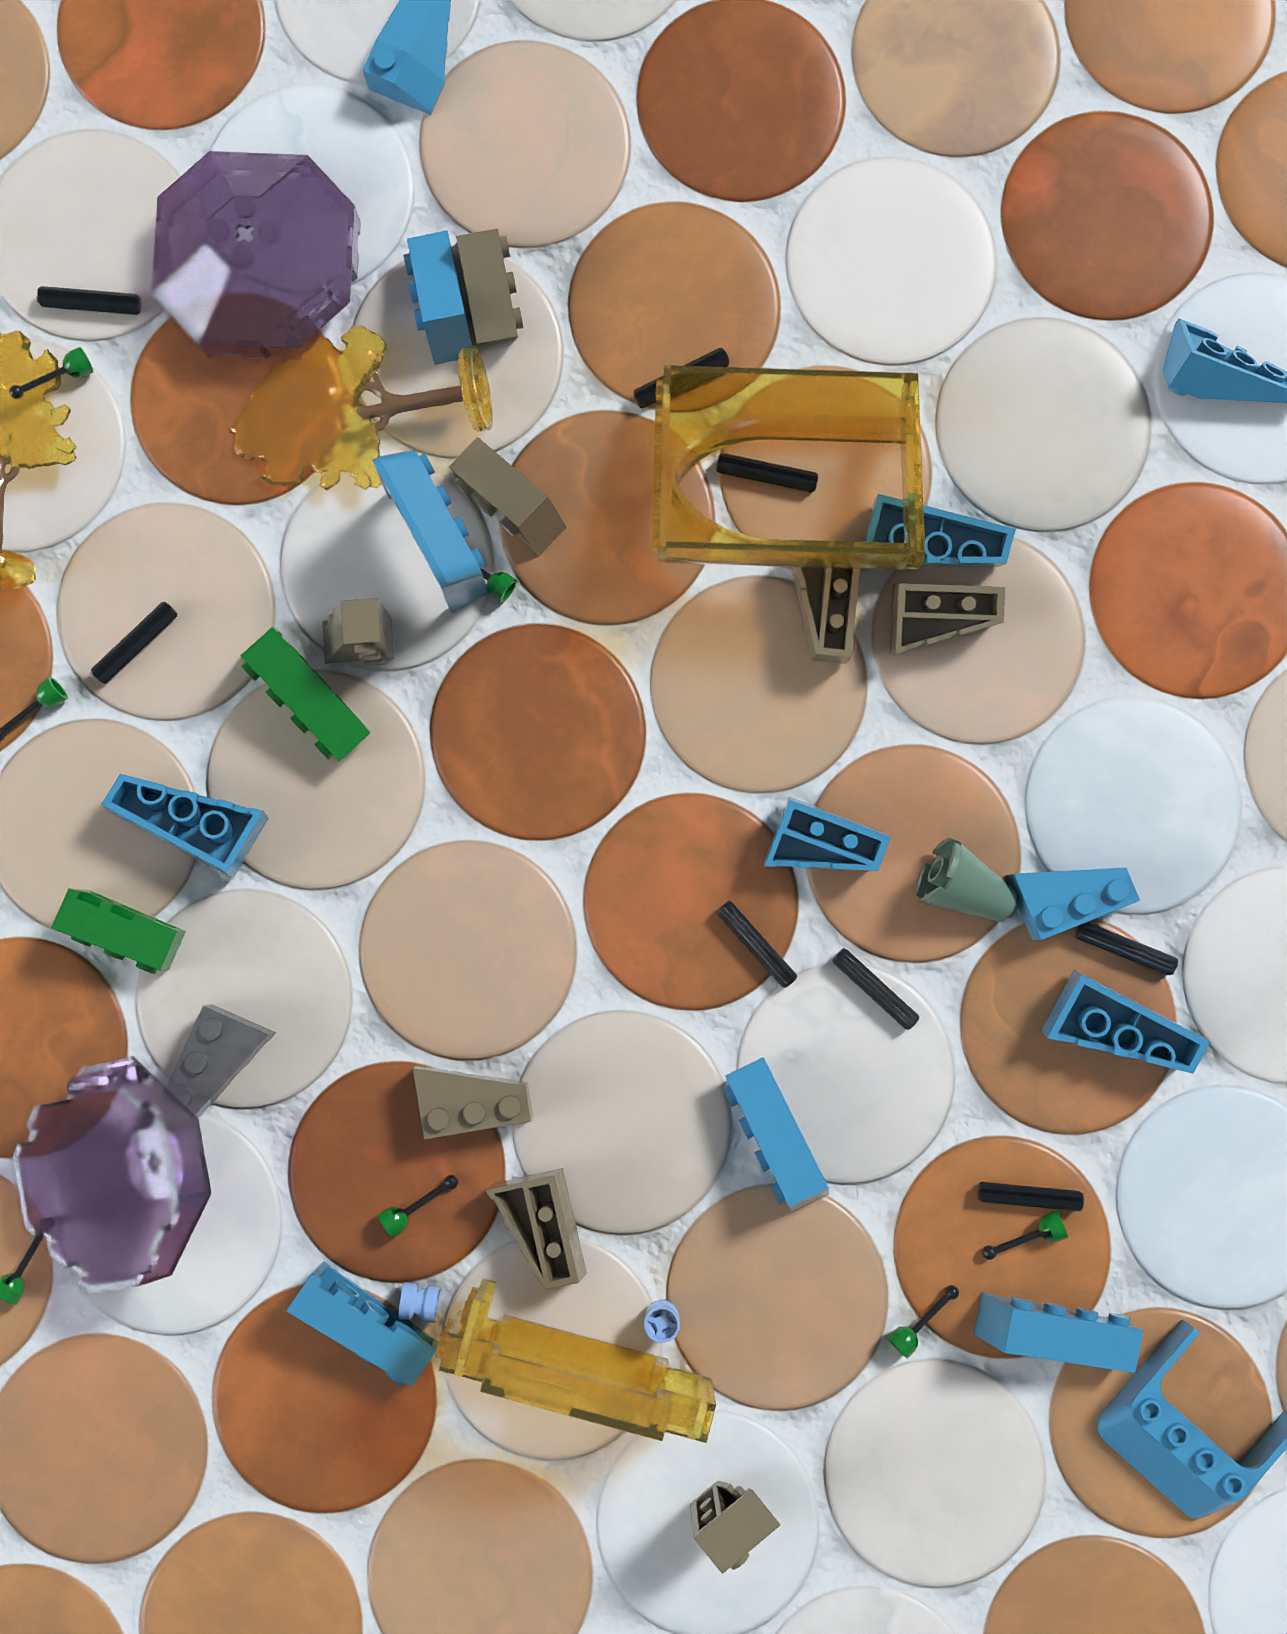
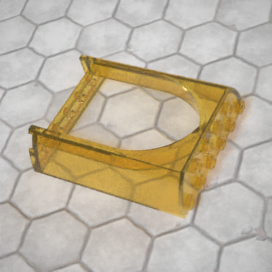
M664 365L663 380L656 379V401H662V409H655L651 552H658V563L919 570L925 558L918 373ZM801 440L901 444L904 543L785 540L747 536L722 527L703 515L687 499L679 483L695 464L709 454L721 448L745 441Z

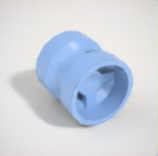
M404 1282L399 1304V1319L411 1320L417 1314V1317L421 1318L424 1322L435 1323L440 1299V1286L429 1285L418 1291L415 1283Z
M667 1300L654 1301L646 1308L644 1328L651 1340L657 1343L669 1342L677 1336L680 1330L678 1310L673 1303Z

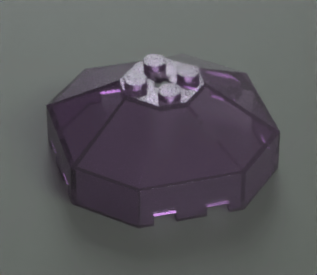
M209 151L157 197L152 295L207 357L222 358V355H240L242 359L266 360L271 356L267 348L299 349L350 303L351 281L354 282L358 278L359 265L358 235H360L361 221L356 207L308 155ZM241 226L245 229L254 228L251 232L253 240L250 242L245 239L240 242L236 239L240 236L237 231L238 228Z
M134 1056L81 1067L78 1074L73 1076L67 1083L69 1094L66 1100L34 1106L26 1124V1127L31 1131L27 1142L19 1143L14 1151L13 1160L25 1228L33 1236L43 1234L51 1243L47 1251L64 1269L75 1268L82 1276L78 1284L86 1293L138 1287L172 1276L212 1194L199 1119ZM155 1157L161 1159V1166L158 1169L152 1166L151 1160Z

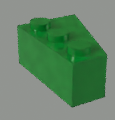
M68 888L51 926V929L71 936V939L86 946L93 944L103 948V953L119 960H123L126 957L137 961V968L152 974H156L157 970L170 969L186 933L185 930L91 890Z

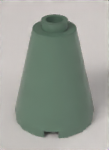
M949 837L936 846L932 852L937 855L932 865L925 863L918 879L916 894L921 898L920 901L927 905L999 922L1012 918L1019 907L1018 894L1006 881L959 841Z

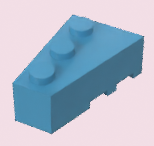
M448 230L407 238L409 253L403 254L407 274H414L415 281L408 283L413 303L419 302L420 309L414 310L418 331L425 330L434 365L475 357Z
M788 797L765 857L764 865L771 867L791 866L799 868L816 867L878 871L891 837L883 831Z
M1127 867L1006 875L1009 885L1017 891L1019 910L1032 940L1046 939L1140 901Z

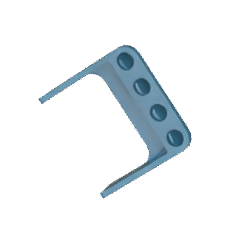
M415 450L378 456L373 459L372 462L388 498L393 499L442 590L450 612L453 613L487 595L484 577L480 570L486 567V564L478 549L475 547L470 550L464 540V537L468 536L469 533L459 516L452 518L447 509V506L451 505L452 502L443 485L435 487L429 476L435 473L426 454L423 453L418 456Z
M1181 1320L1100 1414L1097 1420V1430L1101 1438L1186 1515L1191 1518L1200 1519L1246 1497L1287 1449V1412L1284 1411L1239 1464L1236 1463L1162 1395L1161 1380L1199 1335L1198 1330L1184 1320Z

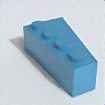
M878 494L874 499L860 552L862 553L861 566L1000 567L1007 563L1016 529Z
M119 774L101 804L110 813L232 879L235 877L269 819L263 810L239 806L232 802L208 798L190 791L166 787L162 784Z
M1076 970L1072 972L1041 1030L1049 1039L1061 1040L1090 1049L1094 1048L1123 1057L1135 1058L1192 1074L1195 1072L1210 1044V1041L1201 1035Z
M764 1057L725 1075L729 1085L723 1087L731 1106L739 1105L744 1115L743 1118L739 1119V1122L747 1139L754 1137L760 1150L754 1153L763 1172L770 1169L776 1183L770 1186L779 1205L786 1203L792 1213L829 1195V1187Z
M325 1262L310 1275L286 1310L288 1313L353 1351L367 1363L376 1365L386 1371L387 1376L399 1385L406 1383L412 1387L440 1345L439 1341L410 1321L399 1319V1314Z
M982 1292L974 1335L1004 1353L1136 1373L1143 1330L1130 1324V1317L1121 1314L1109 1313L1107 1318L1098 1316V1312L1090 1309L1077 1308L1076 1311L1054 1303L1044 1302L1043 1305L1019 1297L1009 1298Z

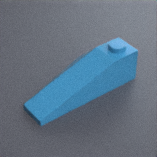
M400 0L377 37L364 66L363 73L368 90L429 115L432 114L445 83V59L448 46L447 34L451 0Z
M1178 318L1174 325L1163 366V373L1168 388L1172 392L1180 396L1188 394L1199 399L1287 403V371L1270 362H1263L1262 365H1259L1253 357L1247 354V350L1237 345L1233 351L1216 342L1219 335Z

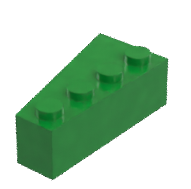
M275 626L271 627L240 655L245 660L241 667L253 680L256 681L259 677L262 678L270 687L265 691L267 695L279 707L284 703L294 713L290 717L292 722L304 734L310 730L316 736L318 741L314 745L328 760L334 756L340 761L370 734V730L341 698L334 694L321 676L313 668H310L300 653L289 642H286Z

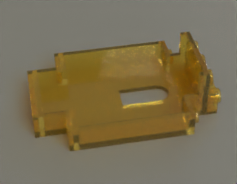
M483 1278L479 1288L472 1287L463 1311L459 1310L455 1320L448 1319L443 1334L440 1336L435 1357L441 1358L439 1371L482 1382L480 1389L482 1393L663 1441L664 1433L667 1432L707 1443L716 1408L711 1378L669 1367V1359L513 1316L504 1314L502 1321L487 1318L497 1283L495 1281Z

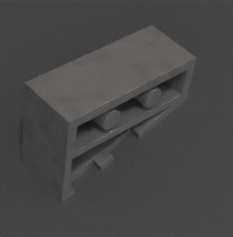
M203 1005L158 1106L190 1120L201 1116L277 1032L216 1005Z

